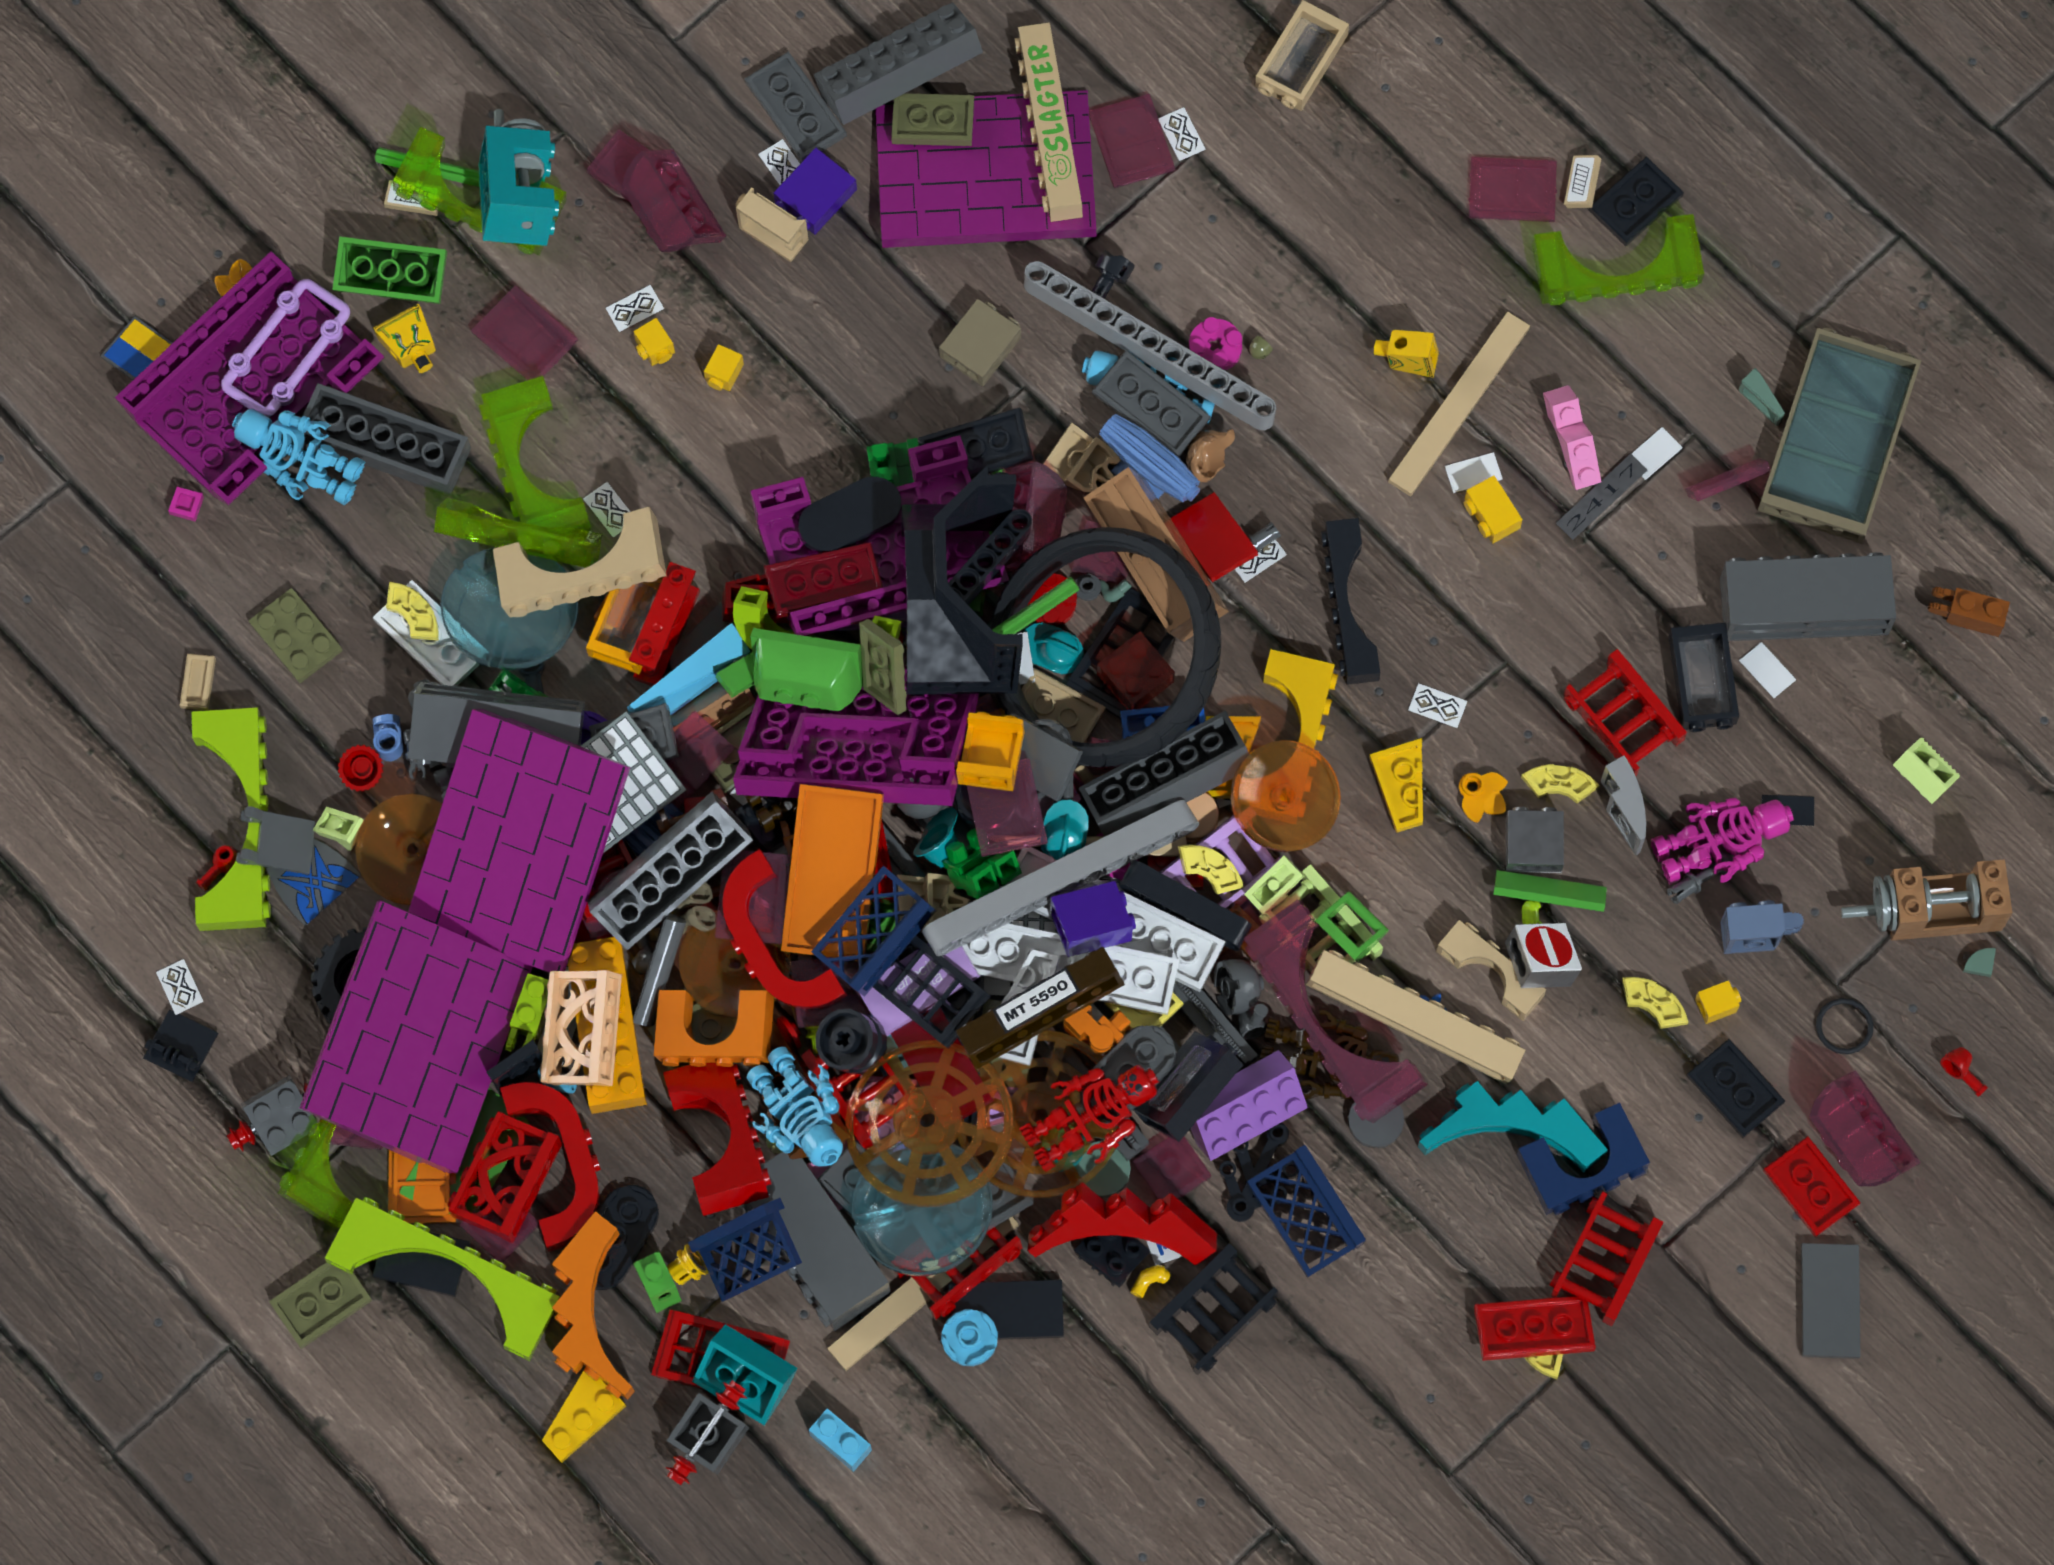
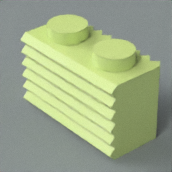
M1919 738L1893 764L1901 775L1931 804L1960 777L1959 773H1956V770L1952 769V766L1948 765V762L1944 761V758L1940 757V754H1937L1936 750H1933L1932 746L1928 745V742H1924V738Z

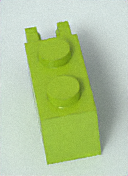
M527 974L509 1024L511 1031L505 1050L513 1051L519 1034L527 1036L523 1046L532 1040L535 1042V1039L539 1040L546 1022L545 1009L548 999V979Z

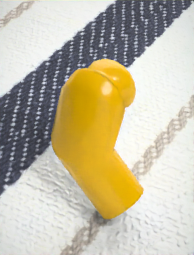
M1158 1264L1142 1270L1130 1293L1136 1297L1143 1298L1150 1284L1155 1282L1167 1283L1170 1279V1272L1164 1266Z

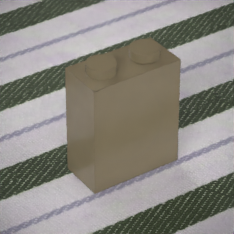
M977 299L939 347L940 358L983 387L1021 339L1020 325L1012 317L1007 316L1005 318L998 313V309L990 302L986 301L983 303Z

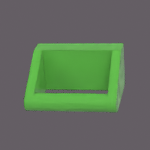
M1350 891L1315 920L1357 962L1389 931ZM1346 904L1376 932L1360 947L1331 920Z

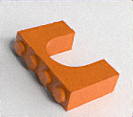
M659 990L654 1056L663 1065L679 1066V1062H689L691 1066L703 1067L706 1066V1062L716 1063V1065L722 1067H731L733 1063H743L744 1066L755 1067L760 1065V1063H769L768 1056L771 1049L774 996L767 990H740L738 1018L735 1029L724 1041L713 1045H704L696 1042L692 1034L694 997L686 990Z

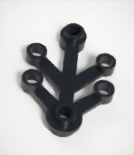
M1279 1123L1267 1130V1143L1255 1167H1253L1248 1153V1141L1244 1143V1149H1232L1238 1156L1246 1182L1266 1170L1277 1147L1283 1146L1287 1142L1289 1130L1283 1123ZM1275 1129H1280L1283 1135L1275 1137L1272 1132ZM1224 1161L1219 1167V1174L1225 1179L1231 1196L1227 1202V1213L1232 1220L1245 1222L1253 1216L1255 1209L1262 1206L1256 1197H1253L1254 1194L1247 1183L1241 1193L1235 1178V1164L1231 1161ZM1293 1162L1282 1167L1281 1178L1294 1179L1298 1176L1296 1167L1294 1174H1288L1285 1170L1288 1166L1295 1167ZM1225 1166H1230L1233 1172L1227 1175L1223 1173L1222 1169ZM1278 1170L1270 1175L1277 1176ZM1264 1178L1257 1182L1256 1185L1261 1187L1276 1181ZM1278 1185V1190L1283 1192V1198L1286 1199V1189L1283 1186ZM1274 1187L1267 1195L1273 1196ZM1265 1199L1270 1205L1272 1200ZM1238 1203H1243L1246 1209L1239 1212L1235 1206Z

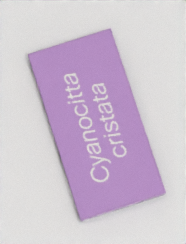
M963 946L942 956L972 981L980 977ZM918 950L899 962L906 966ZM923 954L910 971L924 981L936 964ZM893 965L887 969L879 980L889 987L901 973V970ZM941 969L928 985L938 994L942 995L954 978ZM906 975L893 992L907 1002L920 985ZM959 983L949 996L962 989L963 986ZM873 987L865 997L861 995L872 1016L883 1026L886 1036L912 1021L910 1017ZM924 989L911 1006L920 1014H923L932 1008L937 999Z

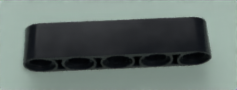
M1023 509L1013 510L949 581V586L968 606L1028 539L1031 532L1032 517L1027 511ZM1018 522L1024 524L1026 527L1022 529H1017L1013 526V524ZM998 542H1004L1008 545V547L999 548L995 544ZM986 561L990 563L991 566L988 568H982L978 565V563ZM970 581L974 586L967 588L962 586L961 582Z
M1131 861L1119 883V887L1131 896L1224 940V946L1231 950H1240L1252 928L1251 923L1241 916L1139 861Z

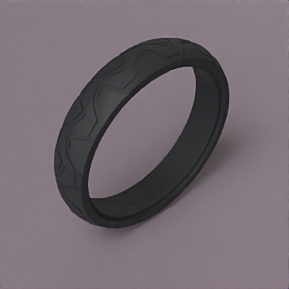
M1113 527L1089 528L1059 537L1046 544L1023 562L1012 575L996 603L991 618L990 628L994 629L1028 606L1036 591L1056 571L1076 559L1100 552H1128L1150 558L1171 576L1181 590L1192 619L1194 645L1190 669L1179 694L1170 707L1155 722L1132 736L1107 743L1072 741L1073 746L1083 751L1077 765L1091 767L1118 766L1136 762L1161 751L1180 737L1196 720L1204 708L1217 678V669L1219 668L1221 657V629L1215 603L1206 584L1191 563L1185 560V557L1176 549L1158 538L1140 531ZM1019 682L1017 693L995 694L1006 715L1015 713L1031 723L1039 720L1028 704Z

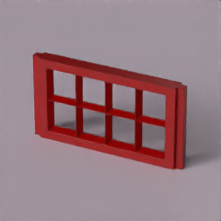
M669 1310L651 1375L703 1389L692 1381L699 1355L704 1356L706 1352L701 1350L706 1330L719 1332L726 1323L676 1310ZM682 1324L700 1328L695 1348L677 1344ZM726 1324L756 1343L772 1346V1353L784 1360L786 1359L790 1340ZM675 1349L693 1354L687 1374L670 1370Z

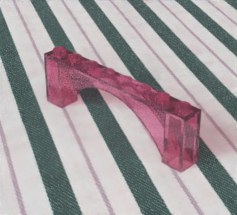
M1297 899L1246 936L1244 940L1248 946L1245 950L1254 962L1259 960L1263 966L1260 972L1269 984L1274 982L1279 990L1276 992L1278 999L1285 1007L1287 1005L1291 1007L1294 1012L1291 1017L1300 1029H1306L1310 1035L1307 1038L1310 1046L1315 1052L1321 1051L1325 1057L1322 1061L1325 1068L1331 1075L1335 1073L1341 1081L1338 1083V1086L1347 1098L1349 1096L1353 1098L1357 1104L1353 1107L1362 1121L1367 1119V1121L1374 1124L1427 1086L1428 1083L1413 1061L1405 1059L1403 1062H1382L1357 1056L1339 1046L1320 1026L1310 1006L1305 984L1307 950L1313 930L1319 924L1315 921L1306 905Z

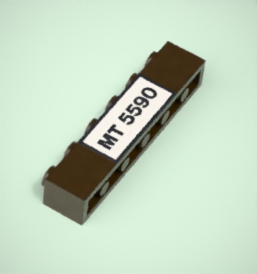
M1101 947L1096 951L1088 953L1077 962L1065 966L1061 971L1039 981L1024 992L1016 994L1003 1004L990 1009L979 1018L967 1022L963 1027L956 1030V1033L978 1069L1125 984L1105 948Z

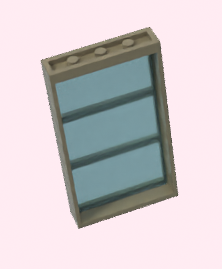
M1817 328L1758 511L1862 544L1921 360L1916 359L1914 355L1909 353L1890 351L1884 345L1865 343L1861 338L1855 336L1846 337L1839 335L1830 328Z

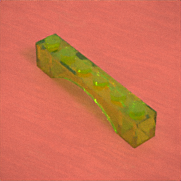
M446 498L437 506L434 526L435 533L495 547L519 542L529 555L584 568L595 564L599 560L603 535L579 528L546 527L517 522L489 513L472 503Z

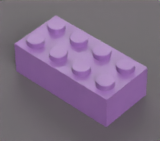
M1278 1050L1234 1075L1190 1128L1196 1144L1210 1161L1308 1108L1294 1067Z

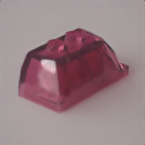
M674 149L644 150L635 156L625 172L622 189L631 202L633 211L645 225L647 234L654 240L661 252L686 250L698 244L719 243L726 237V234Z
M1039 462L1003 469L1005 473L1016 474L1013 510L1023 509L1032 517L1031 532L1028 539L1004 565L1007 573L1016 572L1022 563L1033 553L1061 537L1068 488L1057 473ZM1018 522L1013 524V526L1017 529H1022L1026 527L1024 524ZM998 542L995 544L999 548L1008 547V545L1004 542Z
M1856 1070L1831 1082L1814 1101L1810 1113L1811 1121L1821 1133V1139L1824 1144L1830 1147L1837 1156L1839 1165L1849 1173L1858 1186H1877L1886 1183L1921 1163Z

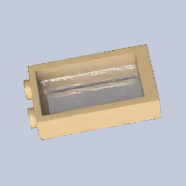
M1302 0L1257 73L1255 87L1263 95L1273 96L1281 100L1284 106L1302 111L1347 38L1349 24Z

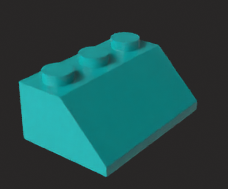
M725 1324L711 1339L692 1382L716 1396V1392L723 1393L726 1387L723 1382L729 1385L731 1380L746 1389L743 1395L747 1399L740 1398L737 1402L740 1407L739 1411L765 1426L787 1392L798 1368Z

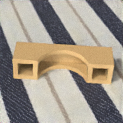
M1459 920L1438 944L1436 952L1457 969L1469 964H1482L1492 968L1503 982L1504 996L1502 1005L1524 1021L1543 999L1546 989L1521 988L1511 959H1507L1501 954V949L1493 941L1487 940L1486 942L1478 935L1479 931L1468 922L1464 924Z

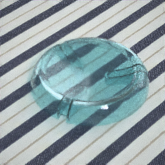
M498 547L480 551L464 560V567L460 571L456 568L444 586L441 597V616L450 640L469 659L489 668L521 670L545 662L559 652L569 640L577 621L578 601L556 605L549 610L530 612L523 617L510 618L501 606L493 549ZM523 547L529 562L534 566L549 572L567 573L551 557L534 549Z
M932 1138L903 1141L881 1152L864 1169L856 1184L852 1199V1217L855 1219L856 1224L854 1229L867 1252L888 1269L910 1276L936 1275L962 1264L983 1242L989 1230L993 1212L991 1187L984 1170L976 1159L955 1144L944 1145L941 1143V1140Z

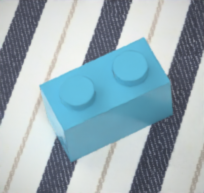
M826 1409L809 1429V1434L814 1440L853 1472L872 1451L871 1444L829 1409Z

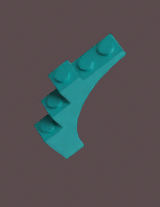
M1478 1081L1473 1085L1467 1083L1456 1092L1457 1097L1455 1098L1454 1105L1458 1111L1454 1108L1441 1118L1443 1122L1436 1128L1430 1126L1419 1136L1421 1140L1418 1144L1421 1152L1427 1155L1444 1143L1462 1136L1483 1132H1508L1527 1136L1535 1140L1544 1137L1549 1146L1568 1157L1583 1173L1605 1157L1608 1150L1565 1099L1558 1103L1555 1100L1549 1103L1542 1110L1544 1113L1542 1115L1523 1091L1519 1090L1515 1094L1512 1091L1506 1094L1499 1101L1501 1105L1498 1106Z

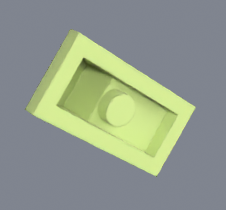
M326 807L313 831L320 836L337 841L347 850L351 851L364 830V820L361 817Z
M1283 856L1244 895L1262 914H1265L1289 897L1287 893L1305 876L1287 856Z

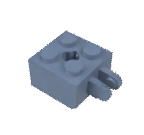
M1772 900L1761 901L1758 905L1747 906V903L1744 902L1733 903L1730 907H1726L1720 922L1724 954L1774 951L1783 935L1800 932L1802 924H1804L1803 916L1799 912L1784 913L1783 904H1775V901Z

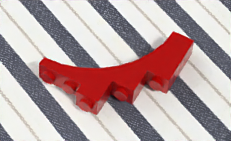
M1082 1182L1064 1193L1061 1210L1055 1211L1047 1221L1031 1229L1028 1234L1027 1251L1034 1257H1037L1047 1250L1071 1240L1091 1236L1118 1235L1140 1238L1160 1244L1179 1253L1191 1263L1197 1265L1216 1251L1217 1233L1172 1193L1163 1199H1157L1149 1207L1126 1187L1118 1194L1111 1195L1107 1202H1105Z

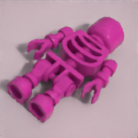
M1737 798L1725 799V802L1719 803L1710 801L1709 805L1691 803L1686 806V812L1696 811L1698 813L1697 815L1689 816L1690 823L1698 822V829L1694 825H1688L1675 836L1674 834L1667 835V839H1664L1662 835L1651 838V848L1658 862L1662 864V871L1669 885L1680 881V872L1685 874L1690 872V869H1705L1712 864L1711 859H1709L1711 856L1716 864L1714 874L1722 870L1727 872L1720 877V883L1729 881L1738 870L1742 872L1747 868L1748 864L1756 863L1764 857V849L1761 847L1762 837L1769 840L1789 832L1790 822L1794 820L1790 807L1788 805L1783 806L1779 800H1771L1756 806L1753 810V815H1751L1746 806H1740L1741 802ZM1710 815L1712 818L1718 817V834L1711 835L1704 818ZM1735 820H1739V826L1737 825V827L1735 826ZM1729 821V829L1725 831L1723 825ZM1722 844L1725 850L1734 856L1733 861L1722 862V855L1717 846ZM1679 846L1694 848L1691 851V855L1687 856V858L1684 856L1680 857L1677 862L1674 858H1669L1670 849L1675 851L1679 849Z

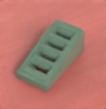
M1754 368L1741 381L1739 392L1772 423L1779 426L1782 423L1785 412L1760 372Z

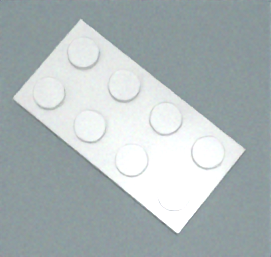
M411 580L406 586L417 591L427 601L435 614L439 629V641L411 639L410 627L407 621L398 613L387 611L386 605L373 619L442 685L458 686L489 656V652Z

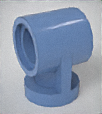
M384 714L374 717L372 719L373 743L376 752L380 753V758L385 761L392 762L401 757L404 750L400 717L395 714ZM387 740L395 741L394 746L390 749L382 748L383 743Z

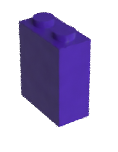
M815 148L776 189L774 200L777 206L796 217L797 220L806 219L807 231L809 230L816 235L857 191V183L854 177Z
M1115 881L1051 897L1050 914L1067 958L1095 951L1101 947L1107 948L1132 941L1133 929H1136L1135 919L1132 913L1127 912L1125 894L1123 890L1119 891Z

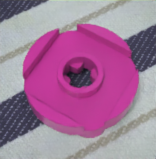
M1209 317L1193 329L1189 338V350L1221 369L1228 370L1235 366L1241 357L1242 335L1232 323L1223 319ZM1216 340L1220 341V345L1223 348L1221 350L1219 348H1216L1214 351H1212L1210 349V342Z

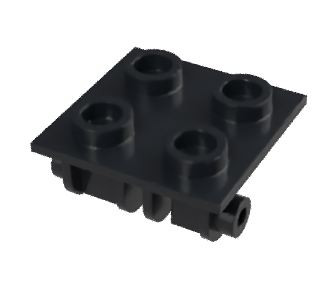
M169 1009L154 1039L149 1038L146 1042L145 1048L148 1050L143 1059L193 1082L219 1033L180 1014L175 1015L174 1011Z
M1118 1235L1086 1237L1074 1250L1079 1255L1078 1259L1085 1261L1090 1266L1092 1265L1091 1269L1093 1271L1095 1269L1099 1270V1276L1104 1274V1277L1111 1282L1113 1287L1116 1285L1119 1288L1125 1283L1126 1277L1151 1252L1134 1237Z

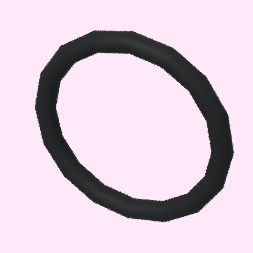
M1840 998L1832 1000L1822 1007L1817 1016L1816 1031L1818 1037L1826 1048L1835 1053L1848 1055L1859 1052L1868 1045L1873 1036L1874 1023L1870 1012L1863 1004L1853 999ZM1839 1004L1852 1005L1860 1009L1865 1015L1868 1023L1867 1035L1856 1047L1848 1049L1838 1048L1825 1038L1822 1031V1019L1826 1011L1833 1006Z

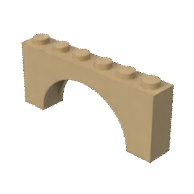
M646 507L624 513L622 532L615 546L601 560L578 571L555 573L542 570L529 562L527 553L519 542L494 548L493 554L502 608L510 618L523 617L527 613L537 610H549L556 605L575 603L582 598L601 596L608 591L627 589L634 584L653 582L660 577L667 576L658 521L651 508Z

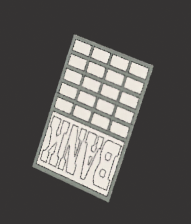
M627 711L581 745L583 748L631 767L603 853L686 791L685 787Z

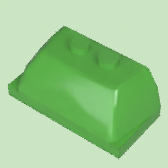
M339 236L332 290L440 304L447 250Z
M753 628L750 637L754 661V686L760 699L809 708L841 711L855 699L861 690L863 672L860 644Z

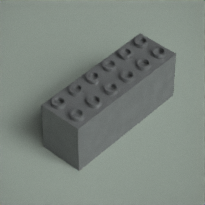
M1880 552L1869 553L1867 556H1856L1852 553H1846L1839 557L1828 558V555L1819 554L1812 556V558L1803 559L1800 556L1792 555L1773 560V557L1765 556L1746 561L1745 558L1737 557L1725 562L1720 577L1723 623L1726 622L1728 641L1889 635L1896 620L1891 555H1883Z
M423 682L419 683L414 693L408 758L415 759L414 762L418 764H431V761L442 762V765L445 767L454 768L472 709H484L504 718L515 719L581 746L585 701Z
M781 1152L760 1166L761 1169L767 1168L771 1185L766 1186L769 1197L740 1206L747 1213L765 1203L781 1198L785 1208L779 1212L802 1261L801 1264L787 1270V1273L794 1282L796 1280L800 1281L801 1293L810 1305L812 1303L816 1304L817 1316L826 1328L830 1325L834 1331L838 1330L891 1293L888 1280L802 1158L792 1160L788 1154ZM770 1221L767 1232L776 1237L777 1230L773 1221ZM769 1242V1247L773 1252L774 1244ZM781 1248L779 1258L783 1257L786 1263L791 1262L786 1250Z

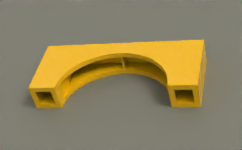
M1270 649L1263 683L1277 688L1291 701L1299 718L1300 738L1291 757L1276 771L1258 778L1238 777L1231 811L1238 812L1244 807H1250L1256 817L1296 826L1298 817H1304L1307 802H1303L1302 799L1304 792H1310L1313 776H1308L1310 766L1316 767L1319 751L1315 750L1317 740H1323L1326 725H1322L1321 722L1323 715H1329L1332 700L1327 699L1329 689L1335 690L1338 674L1334 673L1335 664Z

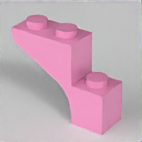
M1569 385L1544 392L1547 416L1557 433L1575 490L1601 483L1593 435L1583 423L1578 397Z

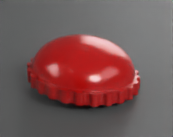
M357 745L356 747L352 746L351 749H347L342 754V758L339 759L340 763H338V772L340 773L339 777L342 779V783H345L346 787H350L351 790L365 791L366 789L370 790L371 787H375L380 782L379 780L384 772V764L382 763L383 759L380 758V753H377L376 749H372L371 746Z

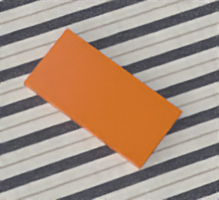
M800 784L781 951L814 955L811 951L875 876L884 794ZM864 900L860 905L861 915L871 914L872 900ZM870 919L861 920L862 935L868 934ZM856 921L846 922L843 925V937L857 936ZM868 939L862 940L863 954H866ZM857 940L843 942L844 957L858 955ZM838 942L828 943L821 953L825 957H839Z

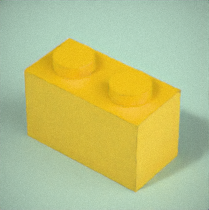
M1495 475L1466 490L1464 506L1469 515H1475L1479 522L1478 528L1484 538L1489 537L1492 544L1521 528L1523 519Z

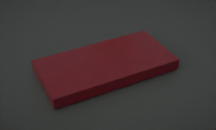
M871 542L764 566V573L777 619L790 616V612L883 588Z
M941 1007L929 1020L941 1031L949 1023ZM914 1021L891 1033L892 1038L945 1130L994 1101L958 1038L948 1049Z

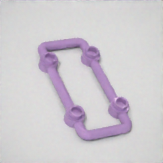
M310 279L299 280L291 290H286L279 294L277 309L242 353H236L230 357L228 364L230 369L221 381L222 390L227 395L248 409H255L267 417L274 415L280 406H286L293 402L295 397L293 389L328 344L336 343L342 338V326L350 316V308L344 301ZM307 289L340 312L335 319H329L322 323L320 329L322 336L287 381L277 383L273 387V399L264 407L234 387L232 383L237 377L245 376L250 372V360L283 317L286 314H293L299 309V297Z

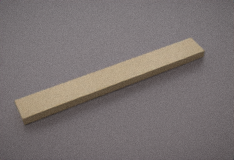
M1509 312L1505 314L1391 475L1388 483L1410 497L1413 495L1529 331L1530 325Z
M1011 1217L995 1227L1006 1237L1019 1224ZM986 1233L971 1241L982 1255H985L996 1245ZM961 1247L946 1256L961 1274L974 1264ZM934 1259L921 1269L939 1292L946 1288L949 1283L953 1282ZM911 1277L827 1349L843 1369L847 1371L931 1299Z

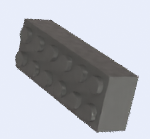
M952 2L925 17L919 18L908 26L894 31L881 40L871 43L854 54H850L846 58L825 67L813 75L822 99L840 122L845 125L983 53L975 28Z
M317 383L303 415L309 417L310 421H325L331 425L325 430L318 427L321 433L328 434L329 436L321 440L319 449L322 444L329 445L334 448L336 453L340 456H345L349 460L358 457L366 462L364 464L366 466L449 496L452 494L471 450L469 439L466 436ZM308 431L304 433L305 444L309 445L315 438Z
M1224 711L1184 732L1161 751L1136 762L1123 764L1079 787V790L1103 836H1107L1179 800H1185L1187 803L1255 767L1227 712Z
M712 791L587 901L590 913L626 950L630 949L751 843L753 838L750 830Z

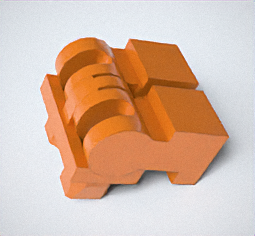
M1089 1005L1064 1019V1030L1080 1046L1085 1042L1094 1057L1102 1059L1124 1038V1035L1131 1029L1129 1026L1131 1022L1118 1010L1109 1020L1102 1016L1097 1023L1092 1018V1007Z

